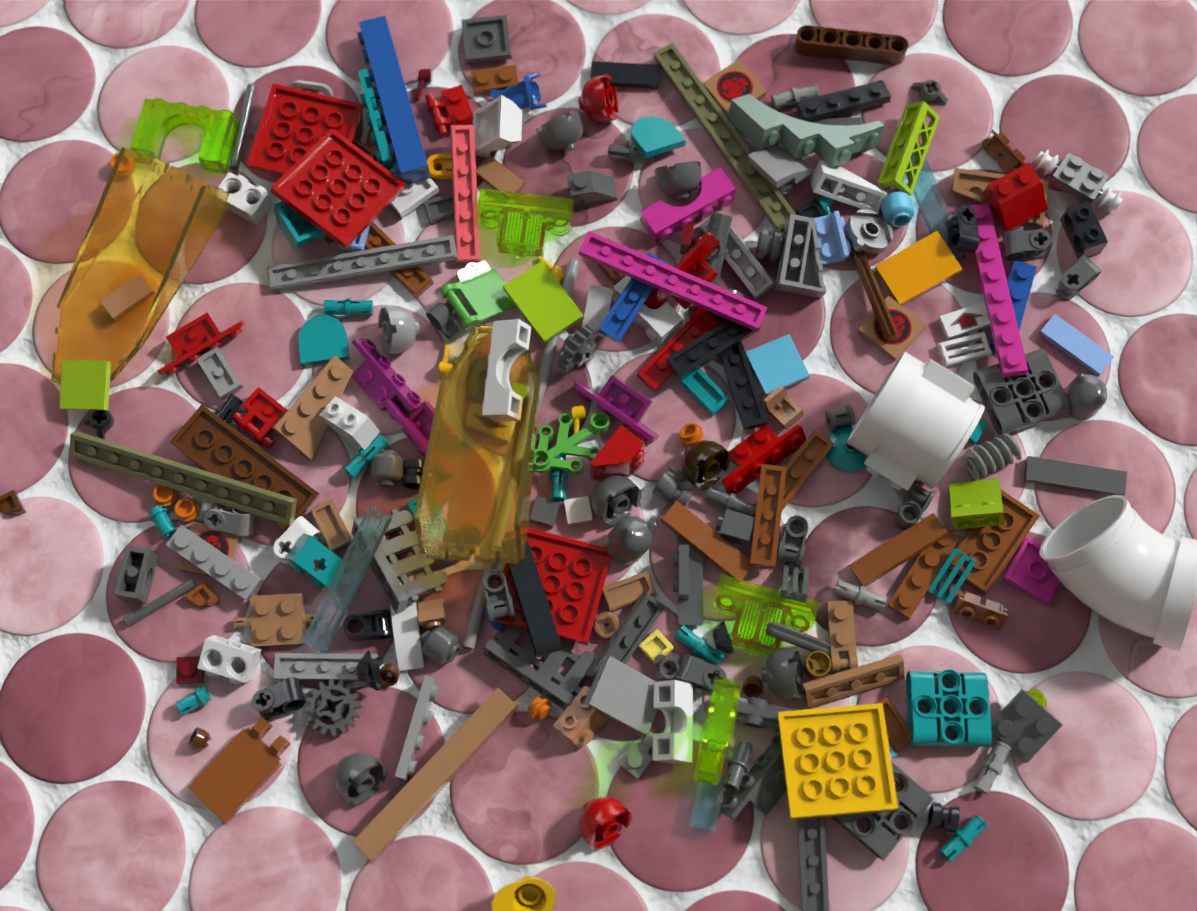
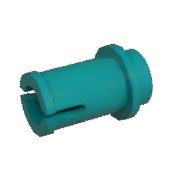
M159 505L148 512L150 515L149 520L155 523L162 538H168L177 529L167 515L168 510Z
M197 687L195 692L176 701V706L183 716L201 705H208L211 697L205 687Z

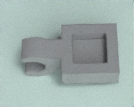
M649 732L640 746L632 742L617 762L637 779H639L653 760V757L648 754L653 747V733Z

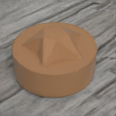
M602 612L594 621V630L602 638H611L620 626L618 617L612 612Z

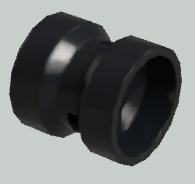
M420 459L404 460L403 469L405 470V475L402 477L401 485L409 489H425L427 482L425 473L428 471V462Z
M931 802L928 813V828L936 830L938 828H945L947 832L956 833L960 819V808L953 805L944 807L941 803Z

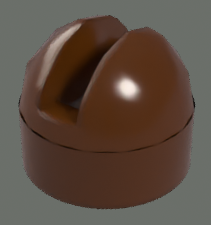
M387 663L383 665L380 669L379 681L386 686L395 685L400 676L399 668L395 664ZM388 672L392 673V677L388 676Z
M755 675L746 677L742 687L744 695L754 698L761 696L763 682L760 677Z
M196 727L190 737L189 747L198 750L207 748L209 744L205 740H211L210 734L206 730Z

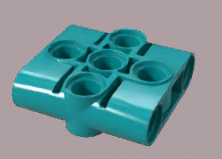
M946 669L942 672H907L908 727L912 733V740H909L910 745L941 746L943 748H952L953 746L990 747L992 732L988 677L986 673L956 672L952 669ZM942 678L950 680L952 684L951 689L944 687ZM919 702L927 706V714L921 713L918 710L917 705ZM944 703L952 706L953 714L945 712L943 708ZM969 704L977 706L979 710L978 715L971 713ZM945 729L953 731L955 735L954 740H949L945 736Z

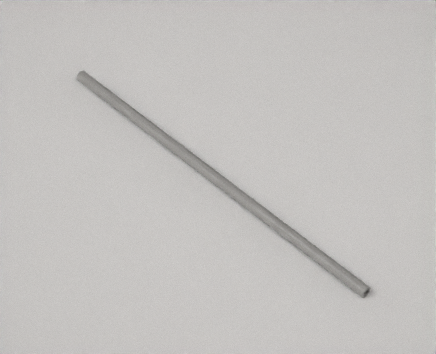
M569 259L562 283L563 289L570 298L580 266V262L575 259ZM561 333L545 344L463 639L462 647L474 650L485 611L486 598L483 589V577L488 571L496 570L502 549L501 542L504 541ZM493 580L488 583V586H489L490 588H491V585H492Z

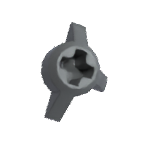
M935 80L914 82L911 86L912 89L919 92V97L926 104L938 101L946 105L948 101L942 92L941 85Z

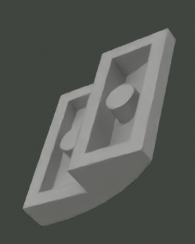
M780 144L759 149L748 155V162L776 188L790 180L796 184L814 173V169L801 157L795 158Z

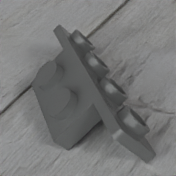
M677 535V552H673V568H678V577H673V592H678V625L702 626L703 555Z
M780 733L773 737L769 747L763 754L757 757L753 767L742 777L738 792L734 791L724 799L722 806L719 808L723 815L734 820L748 801L762 814L767 815L784 794L786 782Z

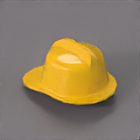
M525 876L517 882L499 889L492 900V911H551L556 902L555 891L548 882L535 876Z

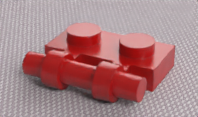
M462 84L440 91L441 100H436L433 93L425 96L427 101L426 108L433 117V127L438 131L440 137L448 135L446 128H450V126L473 125V113ZM446 109L449 117H442L440 111Z
M258 387L242 404L248 411L246 415L242 416L237 412L232 417V420L238 424L237 427L243 432L247 431L252 435L255 442L259 445L263 444L270 449L275 444V441L269 437L271 432L274 431L272 427L287 409ZM256 418L265 424L261 429L253 424Z

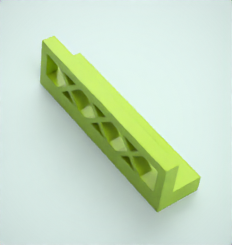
M924 101L905 106L877 182L882 188L896 186L901 192L909 196L913 194L940 116ZM926 115L931 119L928 127H926L925 122ZM919 133H921L922 138L921 147H919L918 142ZM912 153H914L915 164L913 167L911 163ZM905 172L908 178L907 185L902 182Z

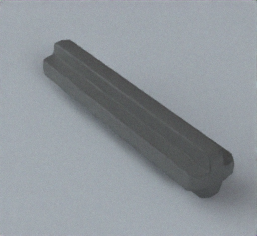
M768 622L766 625L765 633L768 636L811 652L823 651L826 654L829 653L830 644L824 640L777 622Z

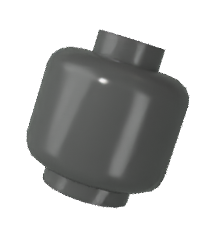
M380 450L378 454L372 457L371 478L379 482L381 487H394V483L401 481L403 477V458L398 455L397 451Z
M442 626L436 627L432 631L428 629L421 639V643L424 644L423 654L438 664L451 663L461 647L458 644V637Z

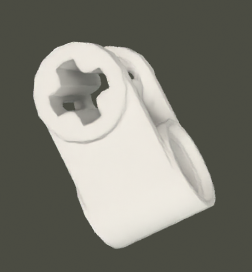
M302 516L295 519L274 543V553L284 565L291 564L285 558L288 553L282 552L284 548L287 550L292 549L303 533L311 535L316 540L321 535V532Z

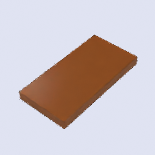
M1001 490L1005 525L969 528L956 549L977 561L964 582L984 596L989 592L1040 516L1003 490ZM956 555L947 571L951 573L961 557ZM964 561L955 575L956 577L960 578L969 564L968 561Z

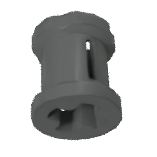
M850 404L833 411L830 409L825 410V418L830 431L846 424L850 426L855 425V415Z

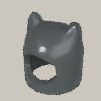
M1078 374L1064 390L1070 404V411L1066 414L1078 420H1087L1095 416L1107 400L1105 384L1094 375Z
M627 516L621 519L606 536V551L612 559L623 565H632L638 562L652 544L656 522H647L638 516Z

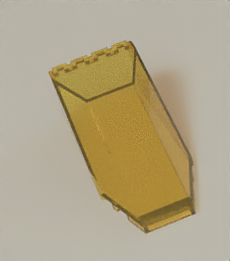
M121 147L57 304V308L61 309L59 327L55 328V333L59 334L57 352H53L51 381L61 385L62 360L110 361V383L116 378L145 344L224 218L230 204L227 202L229 192L215 185L210 187V183L194 175L190 177L189 173L175 166H170L169 168L168 163L156 157L152 158L148 154ZM140 274L155 294L115 322L100 301Z
M476 324L464 342V349L460 356L454 357L452 360L453 366L447 376L443 375L441 377L414 514L420 554H426V558L445 559V554L449 553V560L470 561L471 555H474V561L495 563L496 556H500V563L518 564L519 560L523 561V558H525L540 381L536 375L535 364L532 361L529 347L528 351L522 353L514 361L509 373V382L512 390L523 397L520 421L494 422L482 416V403L485 395V379L488 371V355L490 354L493 325Z

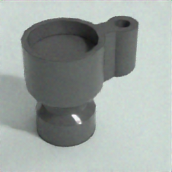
M446 299V303H437L426 312V316L436 329L442 331L447 339L450 340L461 331L459 324L454 318V314H457L448 299Z
M673 465L664 473L652 491L663 500H673L674 502L677 500L684 507L693 495L689 490L680 488L684 475L682 471Z

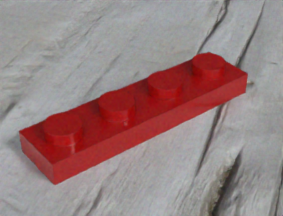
M700 308L637 373V377L656 392L674 373L667 364L666 358L714 329L720 322L705 309Z

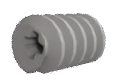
M1003 433L999 438H992L991 442L985 441L982 446L977 445L973 450H966L964 458L969 474L974 480H978V472L985 477L988 475L987 467L991 472H996L995 464L1000 468H1004V460L1008 464H1013V455L1017 460H1020L1022 454L1016 441L1009 434Z

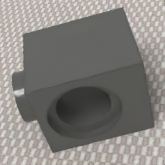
M726 509L724 516L719 515L715 530H719V535L725 540L747 547L755 517Z

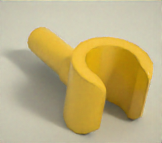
M539 256L537 261H543L560 283L564 276L562 269L557 265L553 266L543 257Z
M448 344L444 345L443 358L439 364V374L443 377L451 378L454 365L448 363L450 345Z
M584 405L572 408L573 435L579 432V419L586 418Z

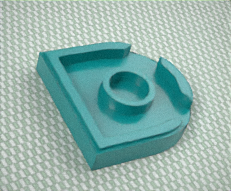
M655 116L643 117L632 125L631 140L644 158L685 146L686 139L670 121Z
M328 315L316 316L309 319L300 329L298 341L302 366L327 363L334 355L341 361L350 359L347 333L343 324L338 319Z

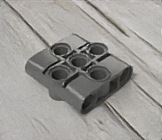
M1043 349L1024 354L1028 367L1026 375L1002 377L999 363L973 372L975 386L999 435L1024 427H1034L1041 421L1070 411L1068 398L1048 355ZM1039 381H1044L1048 388L1042 387ZM1016 389L1024 390L1026 395H1020ZM994 396L1002 398L1004 403L996 402ZM1026 410L1033 411L1036 417H1030Z
M891 762L893 777L897 778L901 784L899 791L896 792L897 810L830 816L882 861H885L904 835L912 830L916 820L933 800L929 793L893 762ZM897 815L902 816L905 821V825L901 830L897 829L894 825V819ZM861 817L868 822V829L864 833L860 832L857 828V821Z

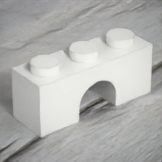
M626 276L613 286L614 302L617 301L631 277ZM666 302L658 309H649L643 306L633 322L637 325L641 324L645 329L646 335L652 341H657L662 345L682 328L683 318Z
M677 680L654 682V708L660 709L663 712L666 726L662 734H653V761L670 764L692 763L693 684Z

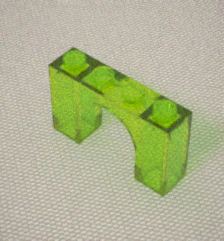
M145 98L131 143V149L136 158L159 162L165 140L170 132L183 125H195L205 131L198 158L203 169L222 173L227 172L239 125L235 113L226 109L220 111L202 105L196 107L183 102L172 103L160 98Z
M730 679L714 680L702 725L693 780L719 784L725 754L728 755L732 742L741 684H737Z

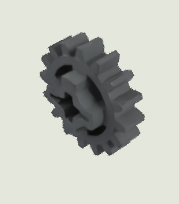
M587 323L580 330L576 329L573 334L569 335L560 350L561 354L559 356L560 359L557 361V366L566 373H570L576 366L580 367L582 363L587 361L596 346V338L599 335L598 330Z
M330 679L329 686H325L320 682V690L311 689V692L314 694L313 698L306 697L310 707L304 708V711L311 713L306 720L309 723L315 722L312 727L315 731L322 727L321 734L325 736L329 730L334 737H337L338 730L346 734V726L349 725L354 728L353 718H360L356 709L362 708V705L355 702L360 696L358 693L351 694L354 689L351 685L344 688L345 682L342 680L339 681L338 685H335L334 680ZM338 691L345 694V696L336 697L331 692ZM322 697L321 705L317 708V704ZM333 702L338 705L335 707V713L330 711V704ZM350 707L349 713L347 717L344 719L343 716L345 714V711L347 708ZM332 719L335 724H325L321 720Z

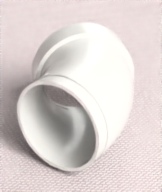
M1122 495L1107 496L1089 503L1068 516L1050 532L1040 547V556L1048 563L1052 572L1073 595L1093 611L1113 623L1135 633L1154 638L1153 644L1178 651L1181 650L1197 594L1196 539L1181 536L1179 541L1159 533L1142 520L1137 512L1131 508L1128 500Z

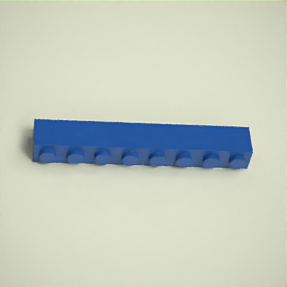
M386 16L359 22L361 31L357 32L360 46L365 45L366 50H362L365 64L370 63L371 68L367 69L370 82L376 83V87H372L375 100L381 101V105L377 106L381 120L386 119L387 124L383 125L386 139L391 138L392 143L388 144L391 158L396 157L397 163H393L396 176H401L402 181L406 185L429 179L431 176Z

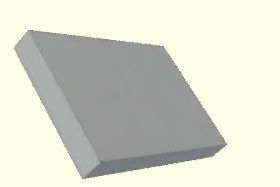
M605 655L584 703L633 730L647 735L658 709L654 708V682L656 681L617 659Z

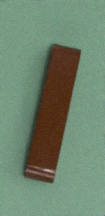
M804 25L798 29L794 44L796 52L805 56L886 65L901 64L904 61L909 46L907 39L900 35Z

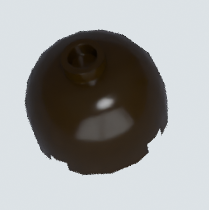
M702 440L686 448L682 459L683 475L695 488L697 487L699 490L708 489L720 480L716 476L722 470L727 471L731 461V454L715 441Z

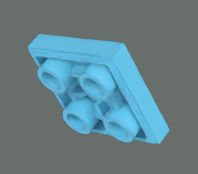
M789 334L745 352L749 365L765 397L779 386L787 388L810 377Z

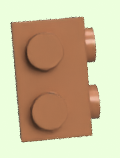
M587 686L581 689L554 724V728L566 736L572 745L579 750L592 740L595 730L599 725L604 724L609 717L584 703L590 691V688Z

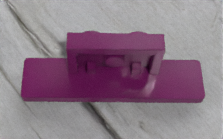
M355 338L352 341V344L363 355L365 360L351 377L380 411L387 410V407L384 405L386 400H396L399 397L411 412H414L422 404L421 398L416 392L411 391L405 384L406 380L392 369L390 361L380 355L376 350V345L371 340Z
M611 375L600 393L581 381L574 383L573 387L578 390L577 394L580 397L596 402V407L606 414L610 412L616 416V421L626 428L632 427L637 431L636 435L646 442L658 439L659 435L640 422L653 401L615 375Z
M386 400L384 405L387 407L390 417L400 423L403 427V433L410 439H413L418 445L417 450L431 461L433 470L442 476H452L456 471L442 453L458 437L428 401H424L409 415L398 400Z

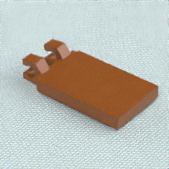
M261 718L252 729H242L188 787L226 824L282 765L279 762L281 760L280 756L291 745L284 736L280 735L268 747L261 739L273 726L264 718Z

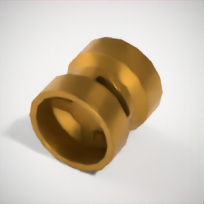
M823 651L811 652L803 663L804 674L812 680L823 678L831 668V659Z

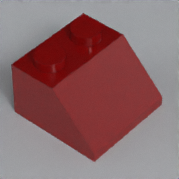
M1029 162L988 184L982 192L1006 233L1048 210L1042 182Z
M620 426L590 462V477L593 480H600L614 475L629 476L633 470L637 472L645 462L643 459L645 456V443L623 426Z

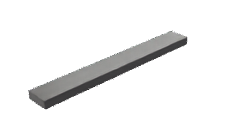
M454 235L270 266L267 267L269 288L274 292L458 260L455 237Z

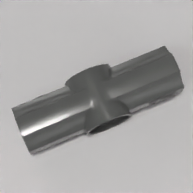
M711 213L707 232H710L721 242L718 245L717 253L713 256L710 254L705 260L719 274L711 282L718 286L723 261L728 255L727 241L732 217Z
M720 693L716 716L742 721V724L750 727H768L779 730L777 713L795 710L772 705L770 702L760 698L747 697L746 699Z

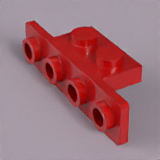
M707 232L698 239L696 245L687 254L682 256L680 262L674 268L711 283L719 274L705 259L721 241L710 232ZM655 288L646 301L645 306L650 309H658L670 296L684 309H687L691 303Z
M208 312L166 336L178 358L158 369V373L162 374L165 372L167 376L180 369L177 364L186 360L187 363H190L200 357L198 352L207 347L210 351L222 344L220 339L226 335L232 338L241 333L242 329L240 327L244 323L241 320L220 333Z
M797 424L781 437L777 436L767 426H763L729 451L731 462L738 468L722 479L726 493L731 495L732 493L737 494L760 477L762 464L776 465L799 449L806 441L802 426Z

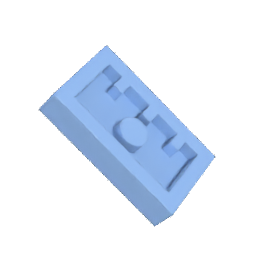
M834 211L831 215L814 218L822 266L844 262L851 252L850 242L848 239H845L844 218L840 217L839 211Z

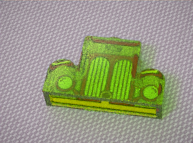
M480 189L477 206L479 222L487 229L498 227L496 242L499 253L512 254L519 258L526 256L543 257L548 231H551L553 235L558 237L565 236L570 232L574 213V199Z
M721 574L713 605L715 610L721 615L736 614L730 634L732 645L744 648L748 654L760 656V653L770 655L772 652L781 649L783 642L765 633L768 622H777L807 634L815 622L820 602L806 599V602L781 598V591Z

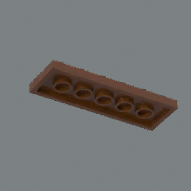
M203 404L200 405L170 441L174 447L208 472L297 499L295 519L303 516L319 496L317 491ZM271 520L284 531H286L290 526L287 524Z

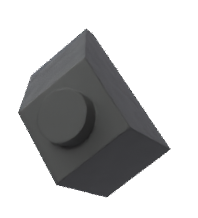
M593 171L567 174L572 208L618 200L613 177Z

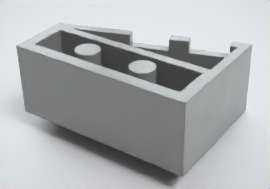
M790 214L785 221L774 290L821 298L827 293L823 281L822 263H820L819 244L814 218Z

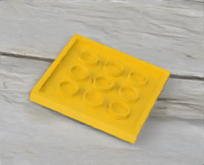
M883 703L777 713L790 819L894 811L898 809Z

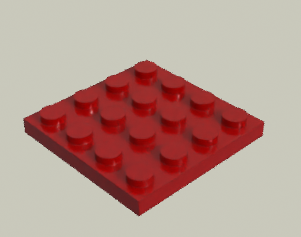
M273 83L247 162L248 169L283 176L331 128L353 144L364 109L363 104Z
M331 128L270 187V192L346 250L405 189L406 184Z
M517 525L513 539L527 536L559 638L588 646L612 558L605 547ZM505 562L502 573L506 578L515 617L505 616L496 618L494 622L527 630L508 566Z

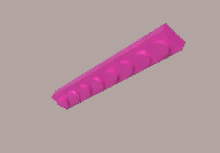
M989 203L970 205L977 215L978 235L980 237L979 247L974 252V258L1001 376L1026 375L1028 367Z
M588 231L579 250V255L756 332L768 308L591 231Z

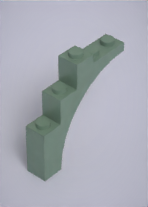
M751 94L732 99L728 120L760 149L779 143L795 158L815 153L831 168L850 162L853 153L879 145L884 125L880 121L849 126L807 122L777 112L758 101Z

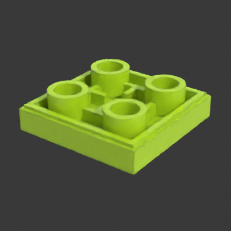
M62 360L59 409L108 410L111 362Z

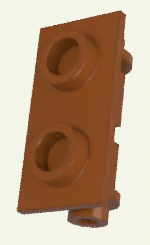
M992 130L993 137L991 139L987 137L982 141L983 149L994 160L1000 154L1003 155L997 163L1007 174L1016 170L1020 165H1025V156L1017 148L1013 151L1007 145L1010 141L1002 132L997 134Z
M964 591V593L958 592L957 603L952 610V613L963 618L971 619L999 630L1009 616L1007 613L1008 608L1004 607V604L986 599L984 605L980 604L981 597L968 591Z

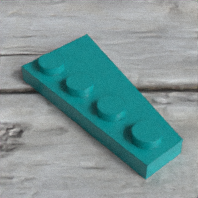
M367 69L360 70L358 74L364 92L360 94L363 108L368 107L369 110L368 113H365L368 127L373 126L374 132H370L373 146L378 145L380 150L375 152L377 161L389 171L394 166Z

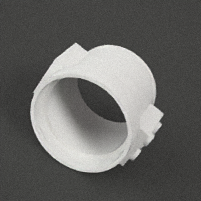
M904 351L872 398L846 443L867 455L864 464L867 465L866 470L876 477L880 475L888 478V484L895 489L901 491L904 488L908 491L914 480L921 481L928 488L933 489L965 446L978 424L985 406L976 403L969 397L975 388L971 383L930 358L925 364Z

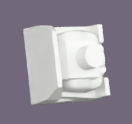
M501 95L473 112L475 155L487 158L491 151L502 149L509 144L521 141L522 111L513 101Z

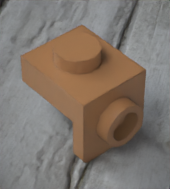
M782 386L769 392L763 400L767 412L785 430L804 416L803 410L787 395L785 388Z
M439 598L418 603L419 612H417L422 628L435 629L441 626V624L447 623L443 599Z

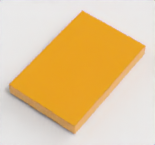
M938 231L875 266L876 271L888 290L901 306L962 272V267Z

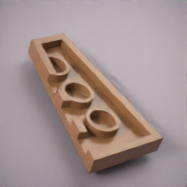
M955 168L951 193L978 204H987L988 202L982 192L988 184L1005 175ZM1041 180L1047 202L1049 181ZM1045 212L1026 223L1042 228L1044 226Z
M336 355L327 362L272 427L278 435L307 460L312 459L328 426L320 416V413L335 396L339 399L341 398L353 373V370Z

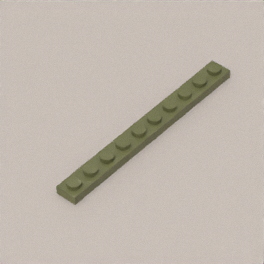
M674 43L656 51L653 55L654 60L660 65L664 74L772 226L783 232L785 221L790 214L796 215L780 191L748 162V155L752 152Z
M79 431L70 434V457L283 524L291 525L294 522L297 503L295 498Z

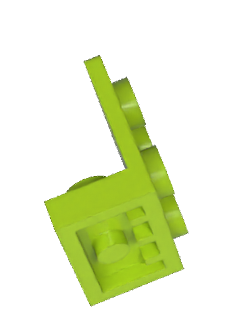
M998 478L949 484L953 530L1005 525L1000 480Z

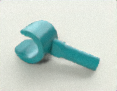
M822 195L818 203L826 215H831L829 206L834 203L833 199Z

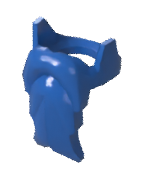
M540 73L523 76L524 81L518 82L517 86L507 87L506 90H490V95L494 99L502 95L513 101L518 107H522V109L530 108V110L547 107L546 104L537 105L541 100L538 84L532 81V79L540 77Z

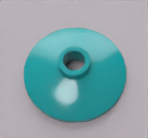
M855 425L839 426L827 437L835 444L826 457L835 468L844 472H857L867 466L864 464L867 455L856 448L849 449L846 445Z

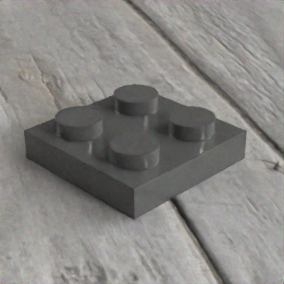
M506 15L461 20L466 64L512 59Z
M1023 688L991 721V731L1027 763L1063 726V723Z

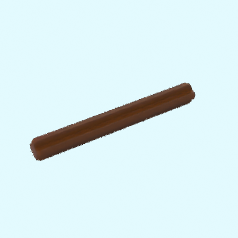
M848 239L851 247V258L884 338L887 341L895 339L898 334L865 252L856 251L851 245L852 241Z

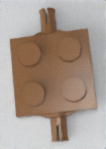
M302 593L251 596L249 617H234V622H243L234 623V628L249 627L252 647L304 645L306 624L321 623L322 619L320 618L322 616L321 612L306 614L303 607Z

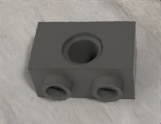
M126 545L113 595L122 601L147 605L159 556L151 549Z

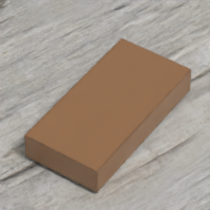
M491 155L476 169V176L508 201H511L525 186V182Z
M138 274L102 299L100 303L116 322L155 293L142 276Z
M332 499L310 509L330 551L336 553L354 544Z
M648 571L604 586L602 592L609 612L635 604L643 592H648L653 597L657 595Z

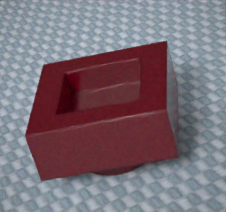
M684 223L680 254H687L690 251V247L696 245L697 233H693L694 224Z
M200 656L177 657V684L204 683V670L197 668Z

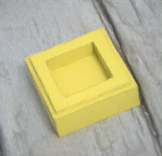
M658 629L638 645V648L655 666L657 665L655 658L658 654L667 656L674 649L673 645Z

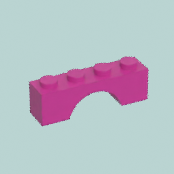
M721 167L701 178L700 195L691 204L675 207L660 200L640 211V222L654 243L660 240L665 241L674 232L680 229L683 230L684 223L693 224L699 218L705 219L717 208H725L733 202L736 189Z

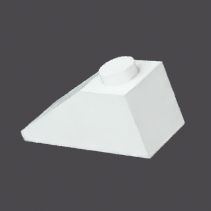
M819 160L810 178L814 193L861 209L873 210L877 213L881 207L882 200L887 196L886 191L840 166L831 168L823 160Z

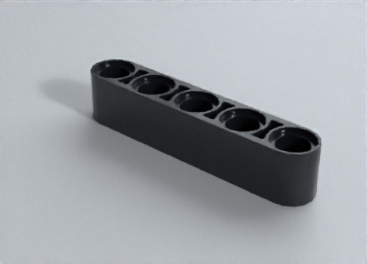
M527 536L501 542L503 554L536 657L562 650L557 628Z

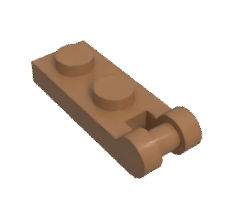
M853 600L827 601L831 672H840V669L858 667ZM839 653H847L848 659H840Z

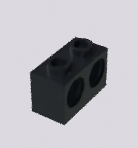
M1087 201L1066 209L1060 222L1077 259L1082 255L1089 258L1100 254L1107 245L1108 240L1090 202Z

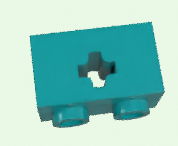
M304 533L285 557L291 562L289 567L300 575L305 572L311 577L309 582L319 589L325 587L332 590L349 567V564L311 535ZM315 559L317 560L316 562L319 564L317 568L315 567V564L312 563Z

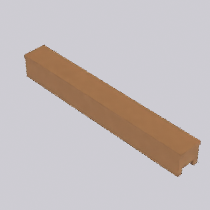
M497 688L353 840L371 862H375L518 710V704L513 702L501 689Z

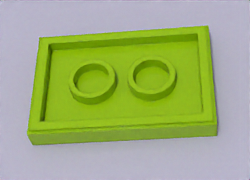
M540 261L503 285V290L544 344L584 318L582 312L543 261Z

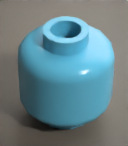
M891 192L882 200L881 210L884 220H887L891 226L903 227L913 218L914 208L908 194L904 192Z

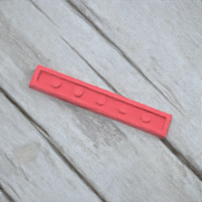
M474 125L450 126L455 240L458 258L456 262L457 264L480 262Z

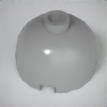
M387 306L380 309L378 328L382 327L383 336L380 335L379 338L384 353L399 354L410 349L415 342L416 335L420 333L418 321L414 320L413 315L407 309L400 306Z

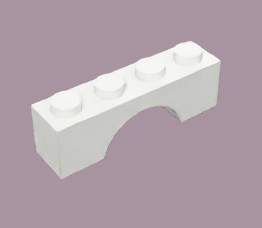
M519 319L493 322L490 354L488 355V371L485 379V395L482 403V416L494 422L520 421L523 397L512 390L509 382V373L514 361L522 353L529 350L531 326Z

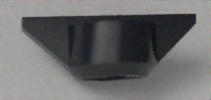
M94 410L90 416L85 418V425H92L97 431V437L105 439L106 431L114 424V417L108 410Z
M722 621L712 631L714 644L719 651L731 654L734 653L733 645L725 622Z
M367 651L356 667L358 679L361 682L368 683L377 691L381 687L379 674L380 666L384 662L383 658L377 657L372 659L370 651Z

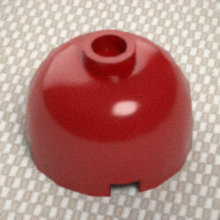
M608 74L588 80L582 89L581 96L578 98L580 109L584 110L586 115L596 122L617 120L614 112H619L618 96L615 86H610L609 81L612 78Z
M613 797L590 799L583 806L579 819L580 833L592 849L594 846L597 850L605 848L621 836L617 832L623 825L626 829L628 828L632 820V813L623 803Z

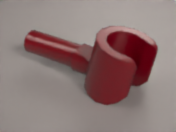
M431 69L419 70V83L415 100H420L424 82L432 83Z

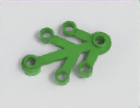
M603 412L594 413L590 418V425L569 438L568 432L573 426V417L569 413L561 414L558 418L559 431L557 443L550 450H548V442L553 438V428L549 425L541 426L539 428L538 449L534 450L528 458L530 469L537 473H544L550 468L568 470L569 474L573 476L580 475L583 470V464L579 459H571L569 461L557 459V457L561 454L586 457L591 462L595 458L591 454H598L601 448L597 446L588 448L576 445L595 433L603 434L608 431L610 418ZM562 420H568L570 422L563 423ZM543 432H549L550 434H549V435H543L542 433H543ZM577 465L579 468L573 469L571 467Z

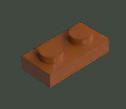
M516 65L471 71L474 95L489 94L492 89L506 90L507 87L517 86L518 83Z

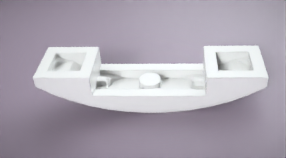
M414 573L407 576L409 581L415 580ZM408 600L405 611L395 614L390 604L399 671L425 668L417 604H412L411 600Z

